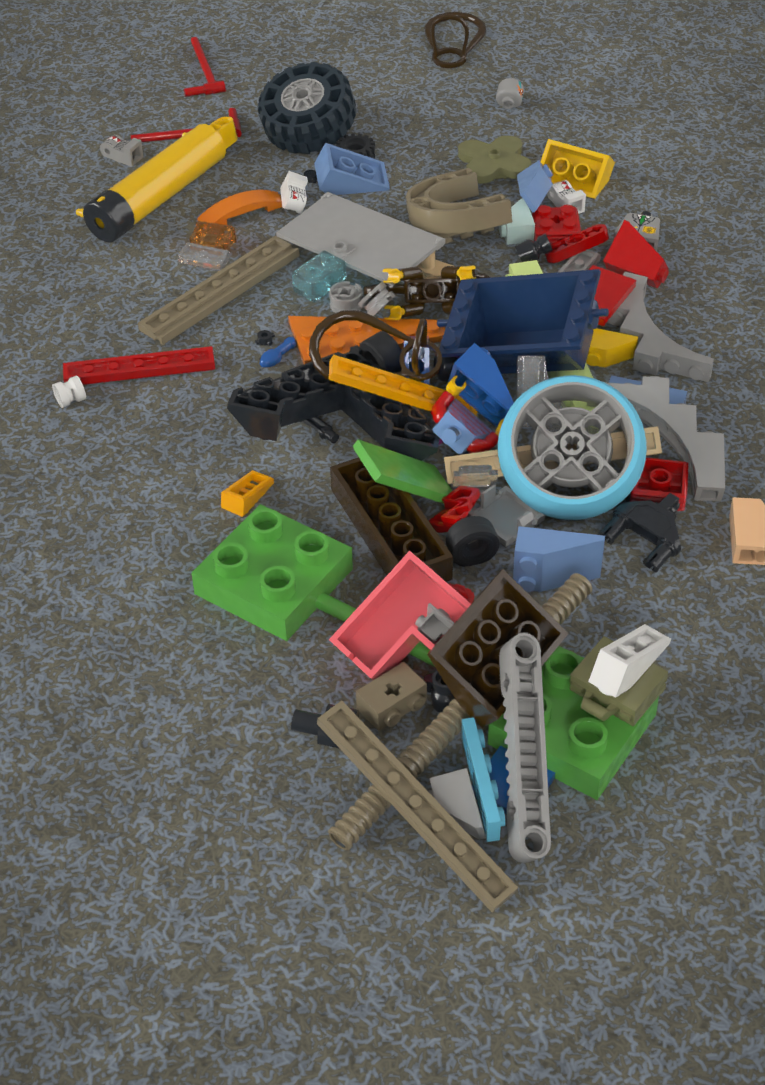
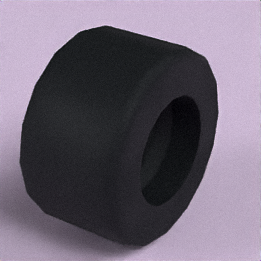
M380 331L360 343L362 355L366 359L370 358L381 370L391 373H398L402 370L400 366V354L402 351L394 338L388 333Z

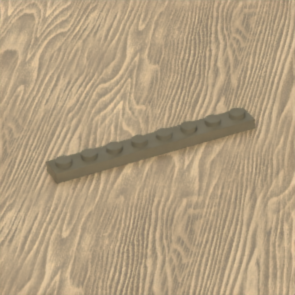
M342 700L317 719V725L492 913L517 892L519 887Z

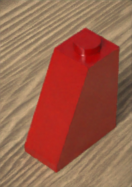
M624 220L603 262L608 270L623 275L624 272L648 277L647 285L658 288L661 283L665 282L669 273L666 262L631 223Z

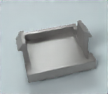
M492 485L481 493L480 507L477 509L475 507L472 508L467 517L481 516L488 519L493 524L499 542L505 547L516 541L518 526L534 528L545 520V514L530 508L507 486L500 489L498 495H496V485Z

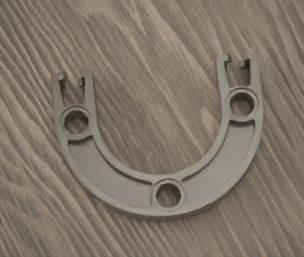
M470 168L425 179L411 187L406 194L409 222L414 227L427 232L446 234L474 232L512 223L511 201L508 198L505 199V196L501 193L467 202L449 203L479 195L477 174L475 172L472 173Z

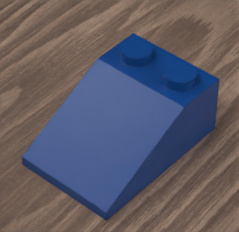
M474 343L454 363L448 383L456 375L458 376L455 379L457 386L461 387L466 382L467 385L459 396L497 427L500 421L505 418L514 401L489 351L483 347L480 348Z

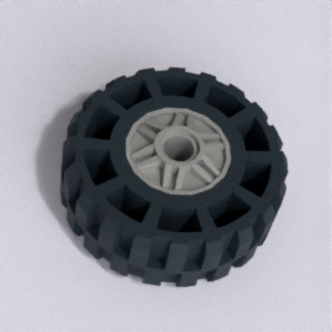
M318 62L300 63L297 66H290L284 69L280 74L277 73L264 86V91L260 94L257 106L261 123L269 141L283 151L287 149L288 152L294 154L320 152L325 143L335 145L339 138H343L347 134V130H350L356 116V102L347 77L337 68H332L331 65L326 63L319 64Z

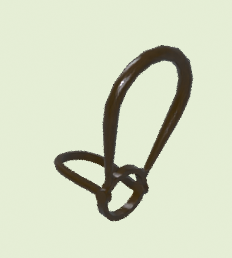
M446 12L429 19L424 27L426 37L434 51L432 60L437 66L442 68L462 66L467 60V54L486 34L485 23L479 17L463 12ZM446 20L460 22L465 29V40L462 50L453 47L437 49L435 38L436 24ZM465 21L475 24L479 29L468 47L469 28ZM445 53H453L462 58L456 62H443L437 57Z
M343 310L327 316L316 326L309 343V356L314 368L327 380H329V367L323 363L319 354L320 340L324 332L332 325L342 321H359L408 342L400 354L402 371L394 374L409 377L420 382L433 378L442 366L440 349L427 339V320L425 318L420 319L415 339L370 314L359 310ZM420 346L432 349L438 358L435 368L425 374H420L418 364ZM412 348L413 372L404 363L407 352Z

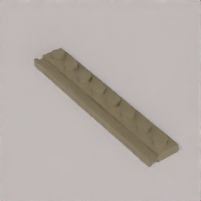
M277 236L270 238L138 322L139 331L154 340L158 339L160 344L164 345L300 256L299 248H292V244Z

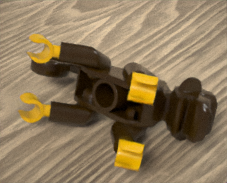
M474 265L461 267L445 266L441 270V275L425 277L422 270L418 267L402 268L399 270L385 268L383 272H388L389 274L388 279L383 280L387 285L386 289L394 294H404V301L409 303V305L402 306L386 305L384 309H390V316L385 317V319L400 320L401 317L420 315L424 312L425 303H442L443 312L450 315L461 280L491 277L485 273H475L476 267ZM378 284L365 286L363 288L364 296H366ZM377 291L372 297H375L380 292Z

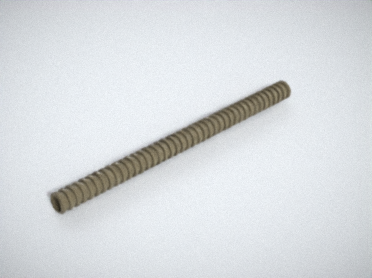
M574 573L543 604L542 608L559 624H562L576 607L586 599L587 595L592 592V585L586 577ZM456 699L452 700L449 706H446L443 712L438 714L437 719H434L431 725H428L425 731L420 733L419 738L412 742L413 745H409L406 751H403L400 758L397 759L417 779V775H421L424 768H427L430 762L435 760L436 755L443 751L442 748H446L449 742H452L455 738V735L461 732L462 719L472 717L458 704ZM374 785L368 788V792L362 794V799L356 800L355 806H351L348 812L342 815V820L336 821L335 827H331L328 830L329 837L339 848L349 851L353 847L352 843H357L359 836H363L366 833L365 829H370L372 822H376L379 816L385 813V809L391 807L392 804ZM336 841L344 844L346 848L340 846Z

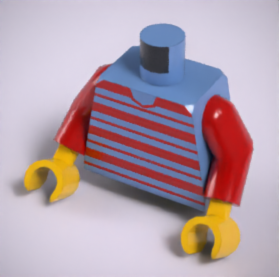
M456 375L447 384V391L441 394L432 407L431 412L436 423L432 430L459 455L489 451L498 444L499 433L504 419L500 421L494 433L456 398L454 399V396H458L467 385L465 382L461 387L457 386L455 379L458 376Z

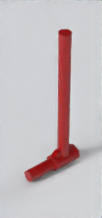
M192 37L191 44L208 83L202 86L184 88V96L226 92L224 81L215 80L198 38Z
M230 108L228 110L229 117L233 118L237 137H241V126L237 117V111L235 108ZM192 129L131 135V140L136 138L141 140V142L179 139L184 132L188 133Z

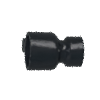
M546 234L539 236L536 241L528 239L515 245L522 262L538 261L540 254H547L553 251Z
M436 670L434 674L425 675L424 682L427 683V692L431 693L433 708L440 713L443 712L446 706H449V703L455 697Z

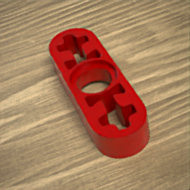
M604 224L594 225L552 243L553 251L545 254L547 262H561L606 242L609 239L607 226Z

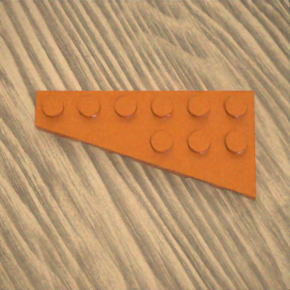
M288 316V322L304 364L312 362L309 356L310 338L316 326L326 317ZM378 318L407 336L416 335L420 319L386 320L385 318ZM426 319L427 336H429L430 342H441L445 327H438L437 320ZM359 321L339 322L324 332L319 344V354L321 358L336 352L345 354L350 351V347L356 345L360 347L361 342L381 330ZM391 335L400 349H403L404 340Z

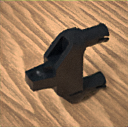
M669 493L660 503L648 500L620 504L613 511V518L598 534L605 536V540L609 538L607 543L612 545L625 529H630L656 545L654 550L643 560V564L649 569L653 566L652 571L656 573L669 557H674L681 551L679 534L675 523L677 517L675 513L680 508V500L677 496Z

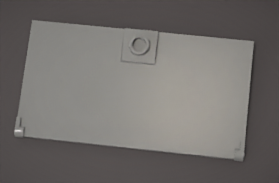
M326 192L321 196V199L276 232V236L324 256L325 259L336 264L345 265L380 281L387 280L389 277L388 272H383V269L399 270L416 267L445 244V238L330 192Z

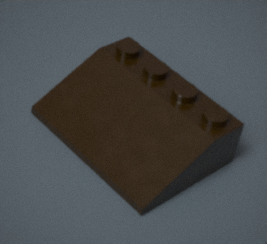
M504 569L499 571L427 654L458 704L471 717H474L475 721L482 728L497 721L506 711V707L503 706L505 698L501 692L499 655L502 646L519 633L531 634L539 642L542 667L569 634ZM515 647L516 653L520 657L524 658L523 651L520 648Z

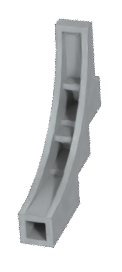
M624 272V276L636 279V287L607 323L621 326L620 333L638 336L633 369L656 376L659 370H663L670 374H678L693 380L709 382L714 358L693 352L666 336L653 323L646 311L644 298L648 277Z
M643 376L641 385L605 382L622 393L630 401L643 423L649 427L658 426L659 434L674 448L681 461L689 463L688 476L691 481L693 499L722 501L725 491L724 434L711 431L697 432L696 405L683 403L669 404V378ZM587 403V406L597 407L595 405Z

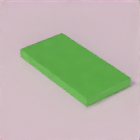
M359 439L353 445L358 457L377 483L443 503L442 498L452 492V489L435 465Z

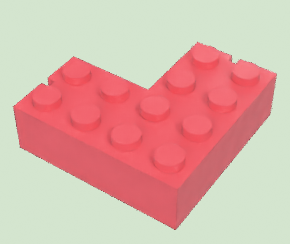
M409 551L329 640L372 680H375L399 665L419 642L431 650L442 638L441 636L433 643L420 633L415 625L416 620L421 615L427 617L429 603L437 609L444 610L454 623L471 603Z

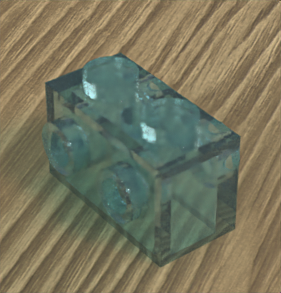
M324 250L292 272L293 292L315 303L329 293L332 285L346 281L345 261Z

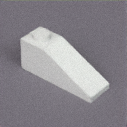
M646 624L600 649L588 682L598 687L599 691L603 694L616 698L636 683L670 644L671 638Z

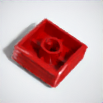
M541 205L532 213L535 223L534 241L539 236L546 234L550 244L581 231L578 209L571 205H563L561 207Z
M646 458L640 479L631 491L630 502L651 500L654 503H660L671 493L680 500V508L677 511H684L687 499L689 463Z

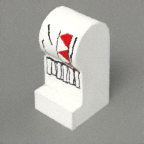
M288 171L280 188L282 207L284 209L294 210L298 214L303 212L307 200L305 191L308 183L307 177Z
M567 180L554 183L551 186L547 195L556 207L573 205L578 209V214L585 212L586 194L582 190L575 191Z

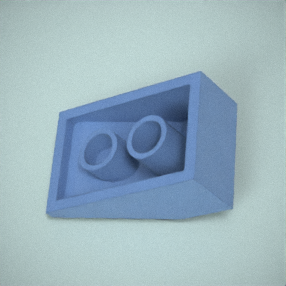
M325 143L314 163L319 190L324 193L330 192L334 195L388 191L390 189L385 164L382 161Z
M518 526L513 579L526 592H542L561 587L574 573L581 574L588 580L600 578L605 536Z

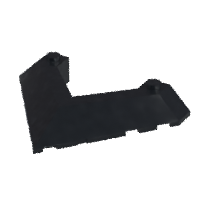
M358 345L350 347V351L345 354L340 352L334 353V355L380 369L370 358L366 359L362 355V349ZM333 354L322 358L323 363L327 367H329V361ZM312 362L284 371L281 377L274 380L268 377L254 382L252 388L243 390L242 387L233 390L227 404L229 412L247 433L262 440L277 441L283 426L311 419L314 416L342 410L383 448L420 461L437 453L440 437L426 423L427 418L417 407L412 408L410 405L327 380L314 368Z

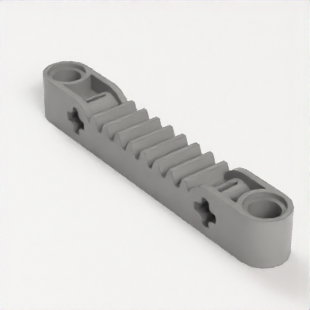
M519 633L502 646L499 659L501 692L505 698L503 706L506 707L504 719L507 720L504 731L507 732L505 744L508 745L505 756L508 757L506 769L509 771V775L506 781L510 784L507 795L510 796L507 803L508 848L513 859L521 863H528L540 859L548 853L551 846L541 649L539 642L534 636L528 633ZM515 647H518L523 651L524 658L520 657L516 653ZM526 837L533 842V852L528 850L525 845Z

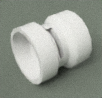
M78 376L69 378L68 382H57L52 385L55 398L61 408L69 406L72 401L80 402L86 399L85 389Z

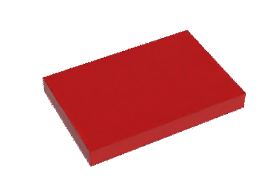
M592 265L589 270L600 269L601 271L594 299L597 301L599 309L608 308L609 311L608 316L599 317L598 325L604 326L636 287V279Z

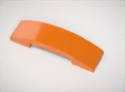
M271 190L241 192L217 202L203 212L197 220L208 232L226 226L227 219L264 207L269 212L281 208V195Z

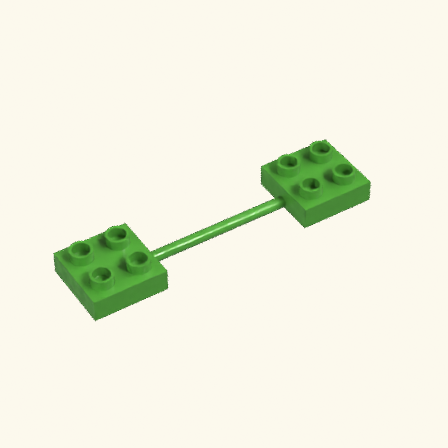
M261 504L192 572L195 595L285 641L289 640L316 609L343 622L356 610V608L330 596L331 592L353 569L352 547ZM419 642L409 655L434 666L427 655L430 650ZM558 646L541 667L547 769L555 772V779L598 800L656 716L659 696L634 727L614 715L602 721L581 709L583 697L570 690V674L584 658ZM504 713L497 721L489 724L488 745L496 749L500 746L508 749V745L505 744L507 732L504 731L507 720L504 719Z

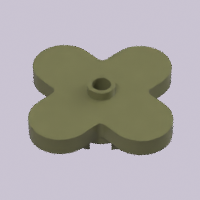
M500 136L490 144L479 140H466L458 146V158L468 163L466 168H470L472 173L475 172L477 174L478 184L494 181V179L504 178V180L508 178L517 179V174L532 165L529 158L521 155L522 141L515 136Z

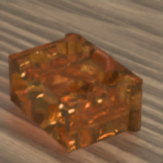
M202 221L196 222V227L189 238L192 251L226 256L233 243L237 242L233 226Z

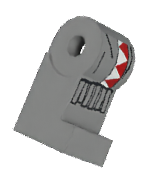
M112 135L100 145V151L104 157L129 166L135 165L143 158L142 142L136 138L127 141L118 135Z

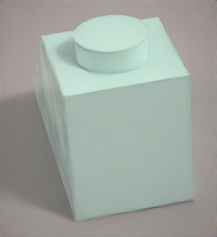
M522 198L511 207L512 223L499 226L500 237L505 238L507 245L519 244L528 239L534 241L535 223L528 205Z

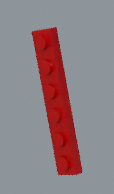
M213 347L63 363V380L65 383L68 382L69 378L78 376L82 384L85 385L215 370Z

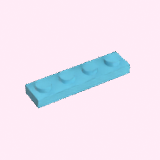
M474 717L462 719L461 740L487 842L500 840L501 827L505 826L506 822L503 807H497L496 799L499 797L496 780L490 781L489 773H492L489 754H483L482 748H485L483 730H477Z

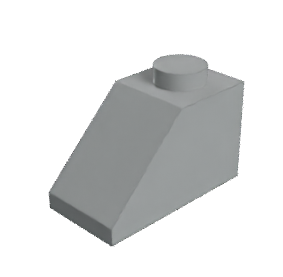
M467 768L429 778L432 790L428 792L468 834L479 840L485 839L482 821Z

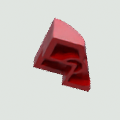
M460 485L442 498L445 509L428 520L436 533L448 532L456 522L467 517L480 498L479 488Z

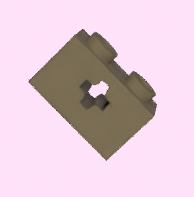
M402 662L356 691V709L378 731L387 726H395L402 716L410 711L416 712L420 710L427 701V683L405 662Z

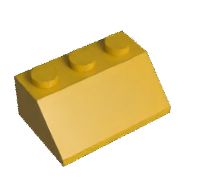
M548 139L540 161L543 166L547 164L552 171L553 176L551 179L553 184L567 180L575 191L582 190L586 197L593 199L598 196L608 183L615 165L614 160L609 155Z

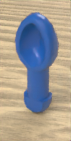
M288 337L275 349H269L264 352L260 358V366L265 368L278 364L283 354L296 347V340L293 337Z

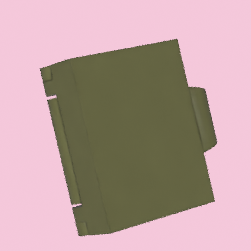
M603 636L570 674V690L583 697L581 709L602 721L614 715L634 727L658 696L664 692L668 671L652 663L636 683L615 698L603 694L599 691L598 687L588 682L600 649L614 642Z

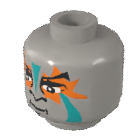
M515 78L502 80L498 85L496 93L498 105L505 109L519 107L524 95L523 84Z

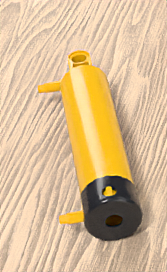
M221 117L210 125L199 124L188 133L184 132L181 138L113 187L92 199L84 208H78L76 215L84 218L88 229L95 237L104 242H114L133 228L136 223L225 157L226 149L238 140L233 118Z

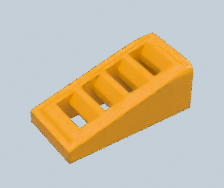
M253 470L221 492V508L241 517L245 516L274 484V478ZM251 481H254V482L259 483V484H258V485H255V484H252V483H250V482H251Z

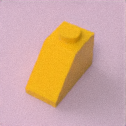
M598 328L593 329L586 363L590 366L606 368L634 358L638 336Z

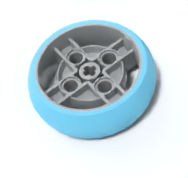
M567 375L555 377L529 388L510 407L501 425L498 438L500 467L512 491L530 508L557 519H587L614 508L636 486L646 461L645 431L633 405L614 387L586 376ZM582 401L597 407L592 411L578 407H566L557 410L552 403ZM527 421L535 430L531 440L533 461L522 469L517 455V440L521 428ZM550 424H557L561 429L557 432H550L546 427ZM588 426H596L599 429V432L596 434H589L585 430V428ZM619 426L624 433L627 444V456L620 474L610 465L613 455L611 433ZM570 443L572 446L575 443L577 445V450L574 451L572 448L569 451L567 449V444ZM553 460L559 466L551 470L546 468L544 464L547 461ZM592 462L597 465L598 469L590 472L585 470L583 465ZM553 483L569 488L587 485L594 493L583 496H562L549 492L546 489Z

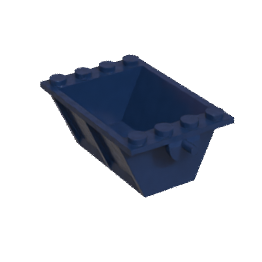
M600 269L461 280L449 319L437 320L438 327H446L439 348L442 357H457L459 359L475 343L480 348L483 347L489 351L501 374L584 370L593 336V329L597 328L599 317L609 315L608 308L599 309L598 303L594 299L601 275Z

